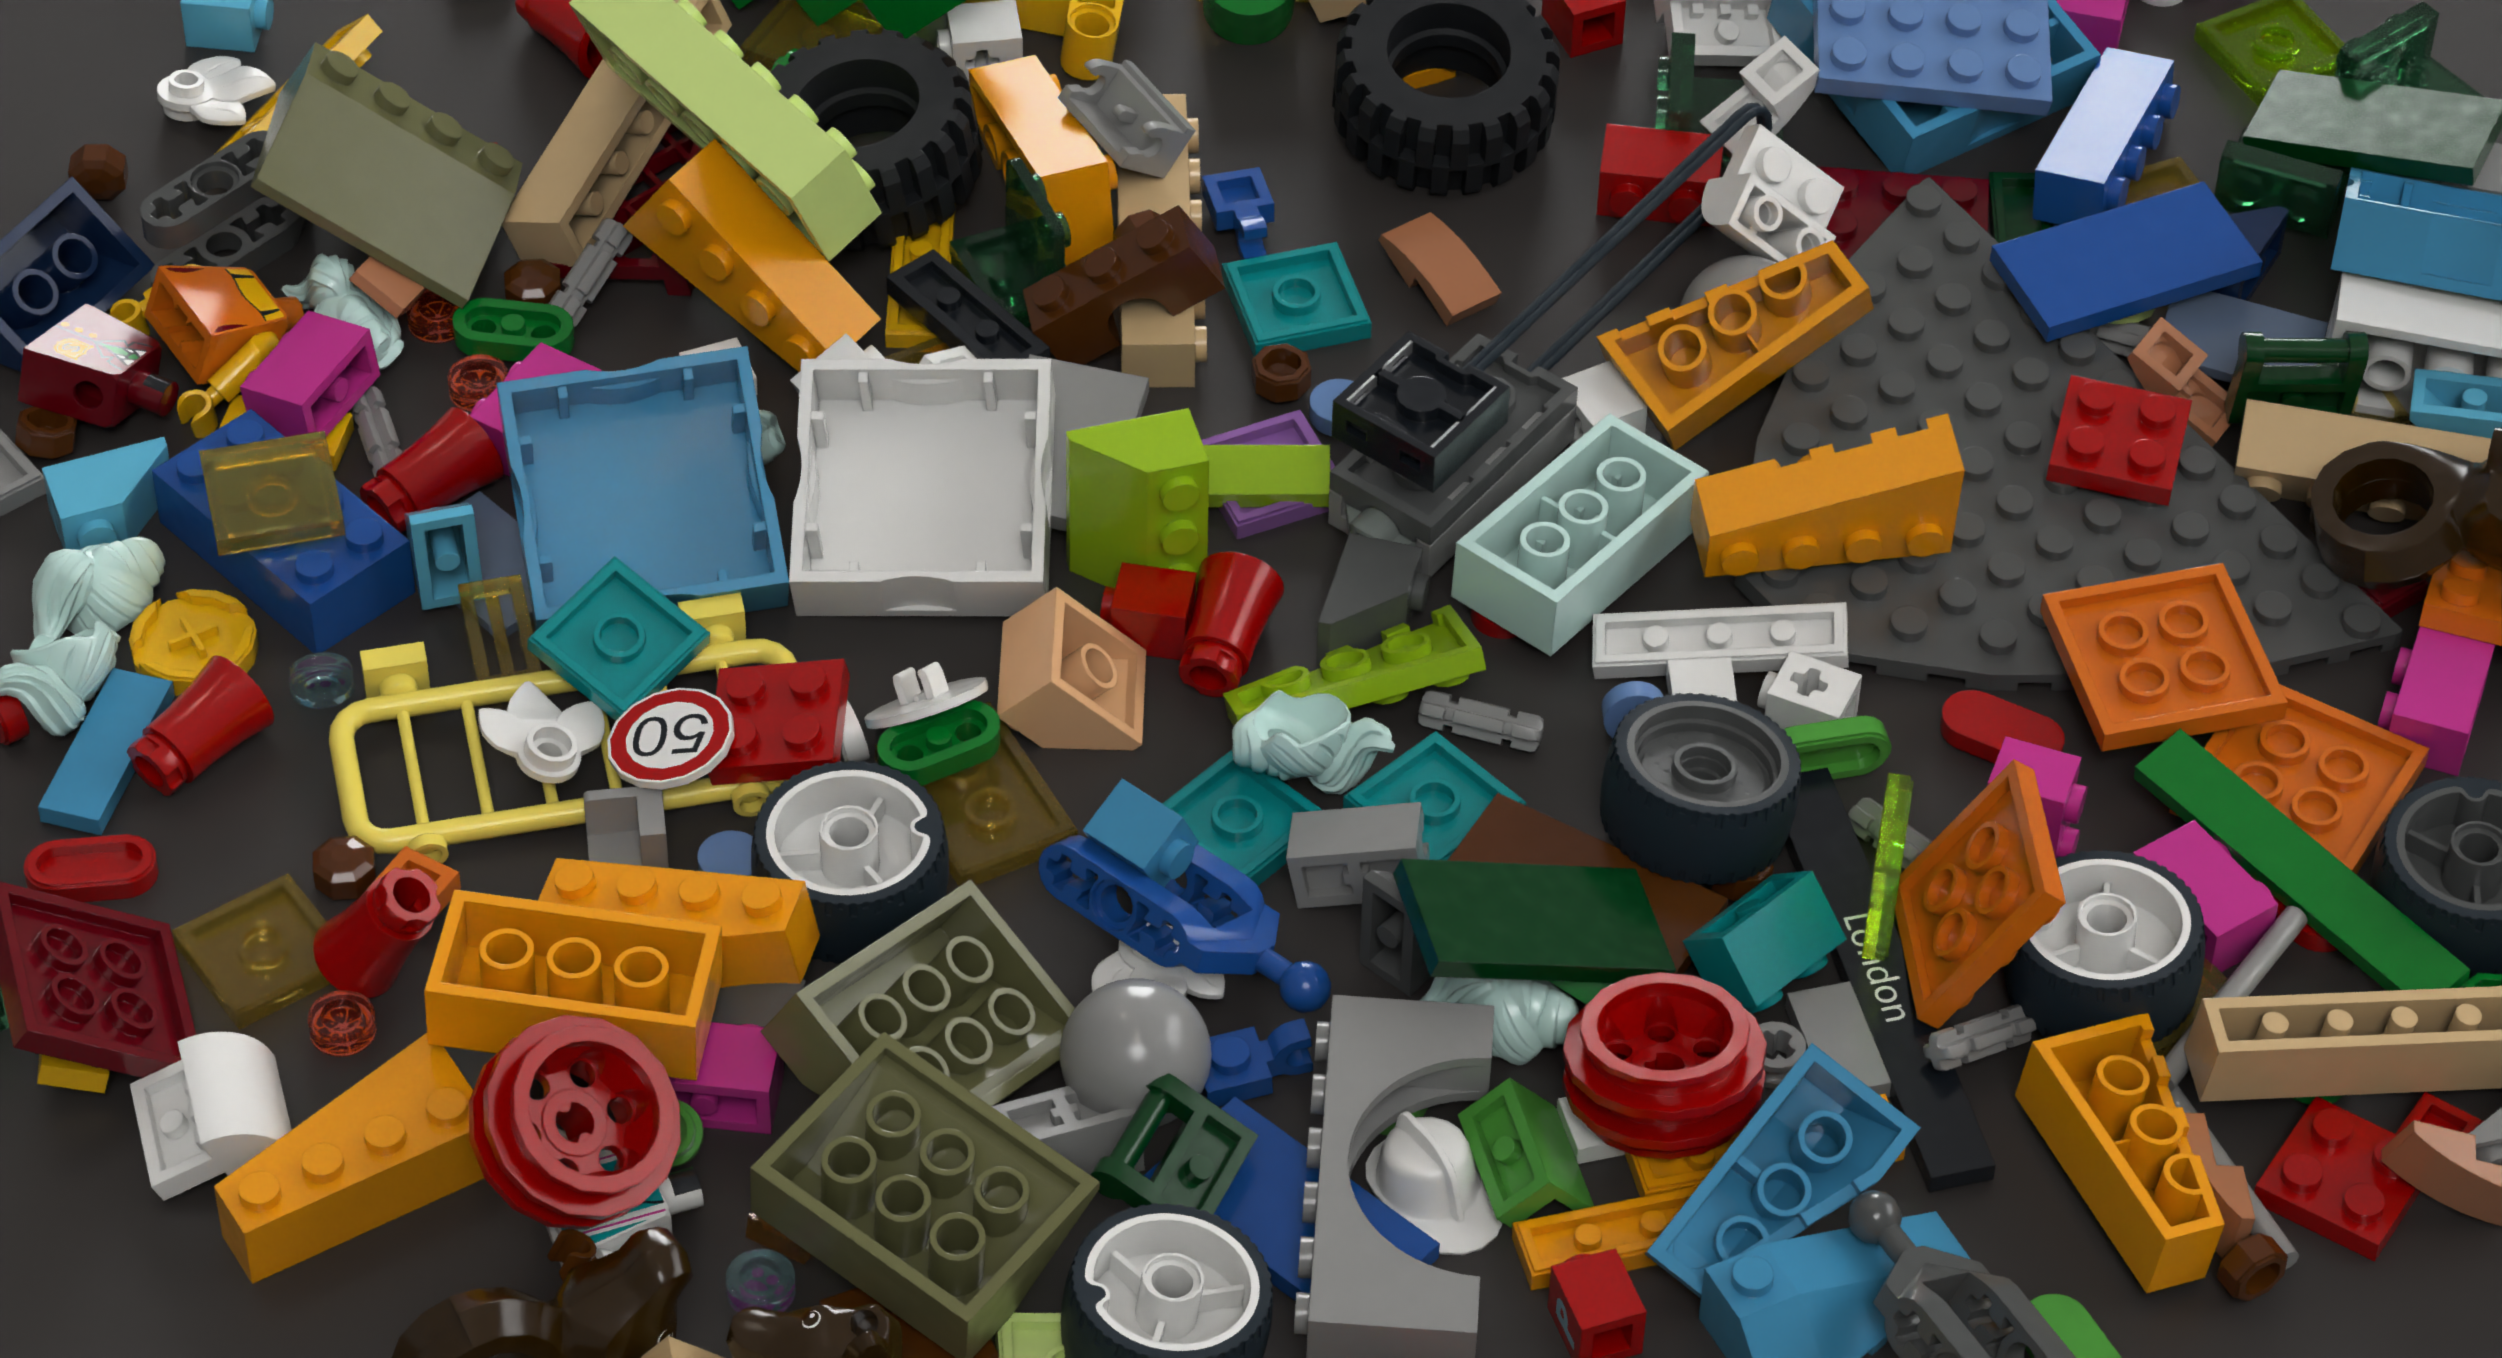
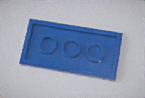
M2204 181L1992 245L1990 262L2046 342L2260 276L2263 263Z
M1235 1096L1221 1109L1259 1136L1214 1214L1220 1216L1224 1221L1231 1222V1225L1238 1227L1244 1235L1250 1238L1252 1243H1255L1258 1251L1264 1256V1262H1267L1272 1284L1296 1301V1292L1310 1293L1311 1279L1298 1278L1301 1236H1315V1223H1302L1305 1181L1319 1182V1169L1306 1168L1307 1148ZM1160 1162L1144 1176L1150 1180ZM1350 1179L1351 1187L1362 1212L1384 1238L1406 1254L1428 1265H1432L1439 1258V1242Z

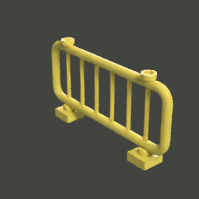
M741 592L678 602V607L710 632V643L677 675L716 669L718 678L720 668L747 664L769 665L797 662L793 653L780 643L768 639H746L745 609ZM424 641L360 651L366 698L353 702L341 710L330 725L329 748L340 811L348 836H357L372 846L374 853L397 854L407 846L431 859L444 863L449 856L447 845L586 823L584 799L559 801L555 783L542 782L546 804L494 812L474 707L509 702L516 690L526 681L532 682L546 696L578 691L554 670H543L430 688ZM667 685L661 691L668 690ZM461 709L481 814L429 822L410 717ZM602 710L605 728L600 745L609 788H623L621 778L612 767L608 758L607 739L611 730L608 716ZM397 719L416 824L395 828H379L374 826L368 818L354 736L357 730L364 725ZM709 778L697 779L687 785L662 790L664 811L732 800L733 809L738 815L745 817L757 816L762 804L766 802V798L773 793L776 787H780L781 783L785 780L712 785Z

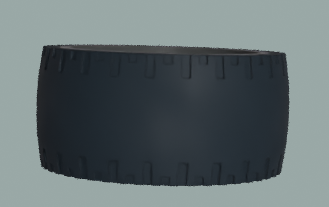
M1676 693L1675 695L1669 694L1664 695V697H1656L1651 701L1647 700L1644 704L1637 705L1635 709L1630 710L1628 715L1626 714L1623 717L1609 747L1600 790L1601 822L1604 824L1605 833H1608V837L1614 842L1615 847L1619 848L1621 853L1627 855L1631 861H1635L1642 868L1649 869L1648 871L1658 873L1663 877H1669L1672 880H1681L1685 883L1694 882L1700 885H1721L1729 882L1736 883L1739 880H1747L1750 876L1752 878L1777 860L1790 833L1796 814L1801 784V760L1797 747L1792 743L1791 737L1787 736V732L1781 729L1776 722H1773L1770 717L1738 701L1702 693Z
M2462 776L2435 780L2430 784L2422 785L2420 788L2417 787L2412 793L2406 794L2404 799L2397 803L2396 807L2394 806L2376 846L2370 886L2470 969L2469 979L2477 973L2502 974V783L2498 782V780H2488L2483 777L2474 778V776H2468L2467 778H2462Z

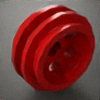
M1665 972L1631 976L1601 989L1568 1023L1563 1045V1060L1566 1065L1563 1075V1090L1572 1113L1609 1146L1634 1156L1668 1160L1701 1155L1728 1142L1761 1108L1766 1082L1764 1063L1767 1042L1757 1019L1743 1008L1741 1002L1717 984L1693 975Z
M562 1015L526 1028L521 1034L510 1040L482 1067L469 1100V1142L485 1180L513 1210L547 1227L587 1230L624 1216L631 1209L641 1205L668 1178L681 1143L680 1103L665 1067L637 1036L602 1018ZM570 1074L584 1079L589 1083L588 1087L584 1088L575 1085L571 1080ZM534 1078L542 1084L544 1089V1095L541 1100H535L530 1097V1089ZM608 1104L616 1119V1122H614L608 1115ZM556 1123L564 1129L568 1140L559 1133ZM601 1150H609L617 1157L614 1171H607L601 1166L599 1161Z

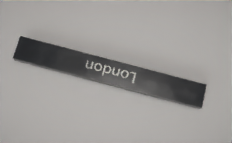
M1828 767L1801 772L1798 805L1785 845L1796 872L1813 871L1847 940L1833 949L1830 954L1842 983L1850 981L1892 1082L1890 1099L1893 1106L1921 1127L1909 1142V1145L1929 1192L1993 1180L1996 1164L1955 1068L1947 1071L1936 1070L1931 1059L1924 1057L1923 1046L1929 1043L1931 1033L1939 1030L1917 1019L1900 937Z

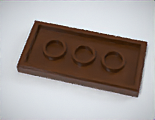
M1500 793L1495 795L1448 859V861L1636 869L1675 965V974H1684L1692 963L1683 940L1724 911L1728 904L1727 897L1694 882L1676 881L1648 871L1649 869L1642 868L1635 861H1631L1627 855L1622 854L1619 848Z

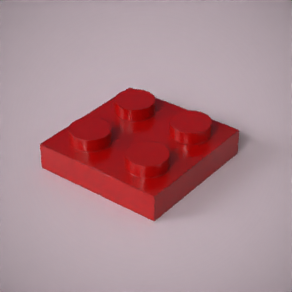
M2071 375L2046 480L2169 506L2192 400Z
M845 659L720 668L716 696L721 698L733 716L735 738L727 756L708 773L711 784L724 785L788 780L805 769L809 770L817 765L822 766L825 763L832 764L840 761L850 673Z
M2320 1097L2313 1099L2255 1185L2254 1190L2266 1209L2374 1262L2421 1191L2398 1176L2382 1162L2381 1149L2396 1137L2397 1134Z

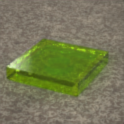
M2259 0L2196 24L2194 40L2258 107L2279 69L2332 77H2343L2355 72L2358 56L2303 0Z
M1888 773L1861 958L1884 961L1885 956L1888 957L1914 784L1909 775Z

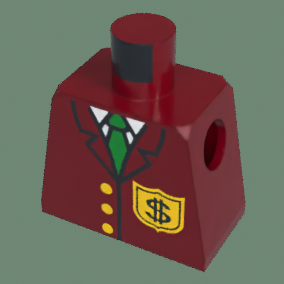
M84 304L24 347L17 401L98 426L115 427L139 408L160 416H166L175 405L179 386L177 382L159 375L162 348L156 339L94 306Z

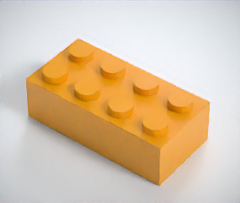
M454 889L424 990L428 1044L497 1053L510 1040L535 1024L562 1015L602 1018L637 1036L663 1064L668 1077L697 1081L722 982V925Z

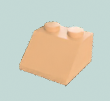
M1055 587L1003 621L997 703L999 719L1004 721L1011 729L1020 732L1042 748L1133 751L1142 745L1146 649L1064 591Z

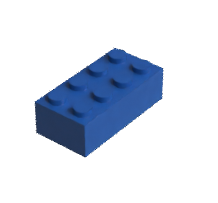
M252 409L152 470L160 523L316 656L416 592L410 540Z

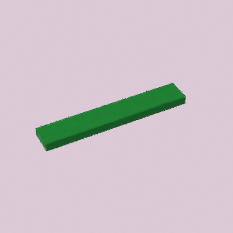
M2181 728L2135 766L2134 779L2186 823L2195 820L2213 839L2224 844L2230 851L2232 858L2254 880L2265 884L2272 895L2286 907L2295 906L2301 909L2307 916V924L2386 991L2461 988V985L2469 980L2470 969Z

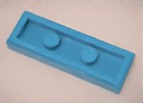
M112 668L38 805L40 822L102 835L135 773L132 761L127 754L128 747L142 736V731L147 725L171 705L175 697L173 681Z

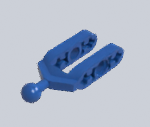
M1081 835L1070 836L1044 849L1039 858L1038 870L1040 879L1050 894L1160 966H1185L1195 973L1253 975L1259 972L1278 984L1281 998L1286 1005L1300 1013L1317 1011L1323 1007L1330 997V977L1321 965L1309 960L1292 963L1273 951L1276 943L1280 913L1264 903L1263 894L1258 885L1248 876L1198 844L1194 848L1193 859L1185 871L1187 878L1186 889L1176 883L1175 879H1171L1164 888L1094 841ZM1067 857L1072 860L1071 863L1066 860ZM1074 873L1079 878L1075 879L1072 874ZM1117 886L1122 887L1131 898L1132 914L1127 913L1120 906L1116 895ZM1228 895L1232 899L1231 902L1224 897ZM1231 912H1235L1238 916L1234 917ZM1170 923L1173 926V930L1166 924ZM1173 940L1178 941L1179 945H1176Z

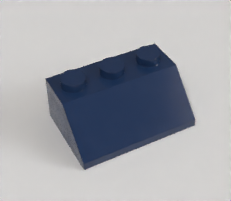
M70 177L0 240V364L20 372L25 346L84 304H89L106 312L152 270L155 265L73 177Z

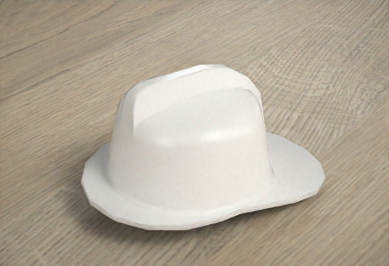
M1408 1111L1401 1113L1397 1117L1395 1128L1389 1132L1384 1141L1373 1148L1366 1161V1181L1372 1192L1384 1204L1439 1242V1254L1462 1256L1482 1250L1497 1238L1503 1223L1496 1219L1469 1142L1462 1131L1447 1120L1436 1117L1415 1118Z

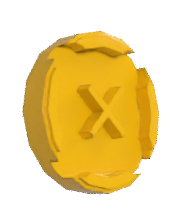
M189 589L176 592L177 599L169 600L164 604L161 603L160 598L149 604L133 622L129 645L136 673L173 681L175 696H179L192 683L212 656L225 657L238 665L246 673L255 664L259 641L254 619L248 615L247 608L238 599L217 590Z

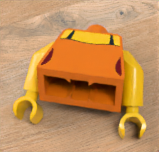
M196 264L158 266L153 286L143 292L145 299L139 303L134 299L118 300L112 305L110 310L112 317L149 336L148 320L197 385L207 383L211 385L206 391L198 389L188 390L182 393L177 402V412L181 424L187 423L193 417L191 428L196 438H205L216 430L218 417L215 407L223 399L229 403L241 392L240 386L244 383L248 374L261 364L278 345L283 335L289 332L304 316L302 304L295 296L274 298L254 271L245 267L200 266Z

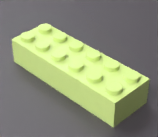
M571 0L569 2V5L608 67L698 147L703 149L712 140L716 139L828 261L832 260L882 213L870 193L876 185L869 174L852 159L857 155V151L848 139L834 127H831L827 132L817 125L819 122L817 115L798 95L794 94L789 99L784 97L779 92L782 89L779 82L760 62L757 61L751 67L742 60L744 57L742 50L723 30L719 29L714 35L705 28L707 25L705 18L688 0H679L677 3L674 0Z

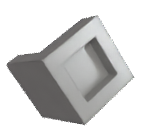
M635 786L590 790L583 794L589 861L669 868L661 789L639 788Z

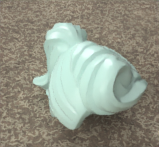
M321 253L317 255L305 280L298 285L286 284L281 290L286 296L298 298L303 309H314L316 313L369 328L379 370L387 368L404 347L398 319L349 280L355 269L352 264L348 263L347 259L339 258L336 254L326 256Z
M139 536L121 540V542L114 541L111 543L89 545L80 550L61 549L50 553L44 559L33 579L34 637L39 634H46L59 640L66 629L73 634H77L86 629L94 628V622L97 621L103 622L111 631L117 632L135 621L141 612L152 603L154 596L153 588L160 583V576L164 573L166 562L159 546L151 539Z
M101 621L94 622V628L86 629L71 637L59 640L46 634H39L31 642L28 650L13 649L10 652L13 663L0 668V697L8 695L19 699L26 705L42 728L51 735L60 737L67 735L78 728L80 723L84 721L86 714L84 702L90 701L104 685L112 668L115 667V653L121 636L111 631Z
M1281 690L1276 691L1257 709L1243 716L1232 730L1233 760L1236 765L1251 768L1252 772L1263 773L1266 771L1268 775L1279 776L1280 780L1283 781L1308 777L1311 783L1325 794L1341 795L1350 788L1357 786L1371 768L1377 752L1393 753L1395 748L1388 727L1367 717L1351 722V713L1347 705L1338 697L1329 693H1317L1299 698L1292 697Z
M1435 977L1428 992L1419 1000L1494 1006L1492 1056L1500 1057L1514 1065L1527 1064L1543 1048L1555 1049L1558 1045H1564L1568 1023L1579 1013V1008L1573 998L1551 982L1542 980Z

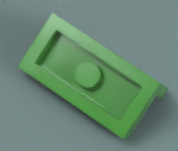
M1509 1077L1458 1114L1497 1220L1512 1228L1513 1222L1527 1219L1554 1199L1572 1210L1594 1206L1558 1111L1553 1104Z

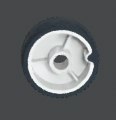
M838 761L832 764L825 763L822 766L817 765L812 767V769L801 771L798 775H793L787 781L785 780L781 783L780 787H776L773 790V793L766 798V802L762 804L755 821L751 845L752 876L805 881L820 933L812 959L840 964L946 896L949 879V849L942 814L932 795L928 794L927 789L921 787L919 782L912 780L909 775H904L896 769H890L889 766H880L878 763H866V761Z
M2091 850L2090 852L2070 853L2067 856L2056 858L2066 903L2060 908L2056 917L2050 923L2043 925L2017 951L2013 960L2004 966L2006 989L2009 999H2011V1004H2019L2025 1016L2034 1020L2037 1027L2036 1030L2044 1037H2052L2149 1013L2154 1027L2152 1042H2159L2165 1036L2168 1037L2174 1030L2180 1027L2181 1023L2185 1022L2187 1015H2190L2202 980L2205 959V930L2200 904L2197 903V897L2195 894H2192L2191 888L2186 886L2181 878L2177 877V874L2170 872L2165 866H2160L2157 862L2149 861L2142 856L2138 857L2131 853H2122V851Z
M1158 1203L1148 1206L1140 1205L1137 1208L1131 1207L1126 1211H1119L1114 1216L1107 1217L1104 1222L1097 1224L1095 1229L1088 1233L1087 1238L1085 1237L1078 1247L1070 1266L1063 1292L1061 1309V1338L1065 1348V1358H1263L1273 1314V1286L1267 1262H1264V1256L1258 1251L1255 1243H1252L1250 1238L1244 1235L1238 1227H1234L1231 1225V1222L1224 1221L1218 1215L1208 1213L1209 1211H1201L1196 1209V1207H1185L1181 1204L1170 1205V1203H1164V1205H1158Z

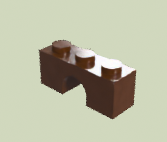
M1177 205L1023 289L1032 332L1050 347V352L1057 360L1084 365L1121 345L1113 311L1121 304L1140 298L1152 299L1161 303L1172 316H1175L1225 289L1213 244L1183 209Z

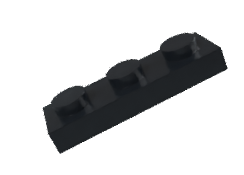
M934 249L886 276L887 294L950 348L965 345L977 359H1028L1030 354L1050 358V347Z

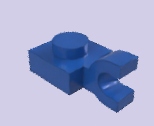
M1260 167L1202 176V195L1216 231L1234 228L1241 260L1267 255L1262 237H1267L1266 223L1274 222V201Z
M1301 1018L1280 1025L1271 1032L1267 1040L1259 1041L1254 1026L1210 1037L1212 1052L1211 1068L1202 1092L1206 1099L1220 1107L1226 1105L1235 1096L1244 1101L1273 1094L1272 1077L1282 1074L1298 1075L1313 1071V1062L1308 1051V1047L1312 1046L1305 1019Z

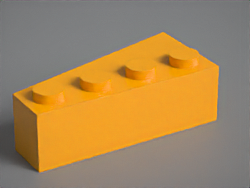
M1036 55L968 69L970 91L980 136L996 170L1002 169L1007 194L1013 206H1022L1027 220L1025 232L1032 247L1042 245V268L1046 276L1055 273L1113 241L1114 226L1110 190L1118 188L1115 163L1109 154L1103 155L1099 149L1098 142L1057 98L1062 89L1056 74L1049 75Z
M716 139L712 140L670 177L623 225L626 230L798 372L801 371V359H816L846 333L857 342L881 320L874 310Z
M1832 240L1758 270V275L1731 286L1723 284L1704 292L1705 296L1672 310L1667 307L1645 316L1646 320L1621 331H1618L1616 328L1596 337L1606 361L1612 362L1648 407L1647 415L1675 451L1869 313L1874 307L1869 286Z
M1948 413L1927 418L1928 429L1898 436L1895 427L1870 433L1871 444L1835 453L1833 444L1809 449V454L1803 456L1797 463L1781 467L1775 459L1695 479L1690 523L1704 577L1741 576L1753 572L1782 569L1800 570L1812 566L1851 562L1866 563L1872 560L1910 556L1927 557L1933 554L1951 552L1965 469Z
M556 858L538 898V901L722 925V982L720 988L765 983L801 984L820 937L806 883L801 880Z
M2149 1013L2134 1015L2032 1041L2015 1093V1097L2146 1294L2205 1278L2225 1225L2201 1157L2192 1153L2187 1139L2190 1126L2183 1107H2176L2168 1086L2171 1074L2164 1055H2157L2152 1042L2154 1027Z
M427 1033L214 1186L222 1237L252 1284L484 1179L469 1142V1100L473 1089L444 1046L428 1044Z

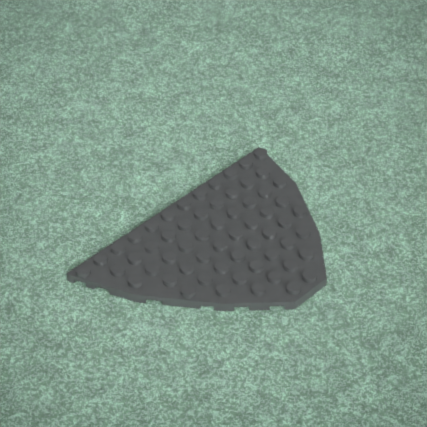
M1930 177L1908 190L1906 199L1849 259V262L1869 286L1874 309L1786 371L1757 436L1753 464L1775 459L1783 467L1797 463L1799 459L1809 454V449L1833 444L1836 453L1871 444L1870 433L1895 427L1897 435L1901 436L1928 429L1927 418L1946 413L1949 415L1965 469L1951 552L1933 554L1927 557L1910 556L1872 560L1866 563L1851 562L1812 566L1800 570L1782 569L1735 576L1734 585L1755 606L1846 602L1848 612V660L1853 663L1876 666L1875 674L1919 681H1927L1928 674L1965 679L1964 687L1987 691H2017L2018 683H2049L2050 691L2074 690L2040 612L2043 594L2218 563L2224 564L2276 676L2287 674L2291 665L2322 658L2328 665L2349 660L2350 653L2353 651L2377 646L2380 653L2391 651L2400 645L2403 629L2357 585L2345 582L2328 568L2323 562L2320 550L2255 488H2250L2249 482L2243 476L2234 475L2235 469L2188 424L2169 506L2047 481L2049 461L2071 375L2142 390L2145 389L2135 373L2089 329L2046 342L1990 262L1992 245L1999 243Z

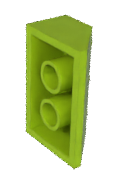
M1189 408L1066 431V562L1069 571L1109 587H1116L1122 562L1197 572V592L1199 567L1201 562L1208 557L1209 459Z

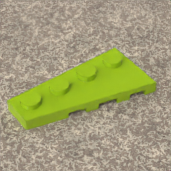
M1449 604L1431 611L1433 623L1415 631H1410V626L1405 623L1381 631L1382 644L1367 650L1345 645L1325 653L1326 657L1320 661V668L1309 672L1307 668L1302 666H1292L1223 694L1227 715L1233 726H1235L1243 716L1257 709L1271 694L1279 690L1292 697L1299 698L1317 693H1329L1344 702L1348 709L1371 702L1382 705L1395 703L1406 698L1409 691L1431 685L1437 687L1455 686L1465 682L1469 678V674L1487 670L1482 646Z

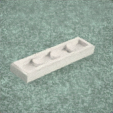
M1846 602L1593 614L1592 668L1594 679L1666 676L1667 660L1731 657L1733 673L1780 671L1790 651L1841 668H1849L1848 612Z

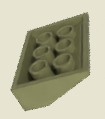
M315 42L279 93L251 188L463 309L472 294L513 201L523 163L513 158L511 153L501 145L492 142L487 143L463 129L448 114L434 112L412 99L397 84L383 82L359 68L344 53L330 51Z
M969 880L798 991L760 1032L799 1081L820 1096L883 1032H886L987 1104L994 1106L1060 1062L1062 1033L1075 1008L973 881Z
M883 1032L750 1167L751 1212L956 1358H973L1008 1321L1100 1188V1182L886 1032Z

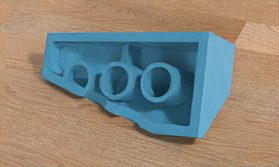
M1811 1043L1645 1255L1700 1298L1704 1268L1764 1243L1793 1238L1874 1186L1884 1176L1921 1127Z
M1936 1211L1902 1217L1900 1227L1916 1247L1926 1246L1971 1259ZM1850 1227L1764 1243L1704 1268L1699 1319L1726 1358H1862L1866 1353L1872 1356L1887 1343L1885 1317L1874 1305L1873 1301L1894 1262L1880 1245L1862 1242L1852 1233Z

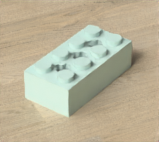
M1609 413L1456 542L1451 597L1551 657L1593 620V614H1600L1693 533L1690 515L1695 479L1708 476L1709 471Z

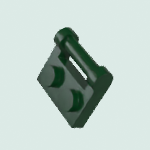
M2242 332L2238 344V360L2224 403L2227 422L2242 423L2247 399L2351 416L2368 362L2369 344L2367 334L2365 332H2345L2343 338H2264L2262 332ZM2264 363H2339V365H2268Z
M1167 1073L1146 1085L1150 1091L1143 1098L1110 1156L1100 1158L1091 1176L1100 1182L1098 1190L1100 1194L1111 1199H1121L1133 1208H1137L1140 1205L1148 1206L1155 1203L1164 1205V1203H1170V1205L1181 1204L1185 1207H1196V1209L1201 1211H1209L1208 1213L1213 1215L1259 1135L1177 1077ZM1172 1113L1182 1120L1183 1123L1149 1180L1136 1171L1134 1167L1165 1114Z

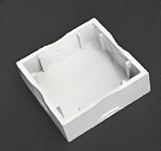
M801 359L797 440L801 455V477L797 494L793 501L789 584L796 616H1012L1049 592L1055 387L1051 359H960L939 364H912L892 359Z

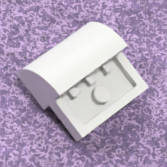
M1653 0L1656 23H1665L1670 65L1747 66L1782 38L1767 19L1772 0Z
M1756 124L1745 127L1723 177L1708 179L1703 192L1701 209L1704 219L1748 253L1765 257L1778 263L1835 240L1836 236L1826 228L1844 187L1764 126Z
M208 1032L177 1041L181 1060L130 1084L151 1188L163 1201L223 1173L230 1175L292 1130L275 1055L259 1040L235 1032Z

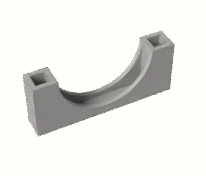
M1332 995L1331 1022L1317 1021L1315 1061L1327 1062V1074H1313L1310 1114L1324 1116L1323 1128L1309 1127L1306 1168L1319 1169V1182L1305 1181L1302 1223H1315V1236H1301L1298 1278L1311 1279L1310 1293L1296 1292L1294 1334L1307 1335L1306 1358H1475L1480 1276L1459 1274L1428 1265L1395 1247L1375 1229L1362 1212L1351 1187L1350 1176L1358 1158L1366 1147L1382 1131L1395 1123L1401 1113L1408 1111L1412 1114L1431 1106L1449 1102L1479 1100L1489 1092L1494 1006Z

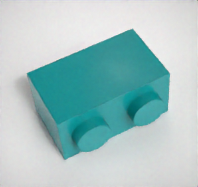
M1813 871L1772 874L1683 940V943L1702 979L1723 987L1741 1002L1743 1008H1746L1749 1013H1755L1777 1003L1784 995L1781 989L1792 980L1807 977L1822 969L1828 963L1826 955L1847 940Z

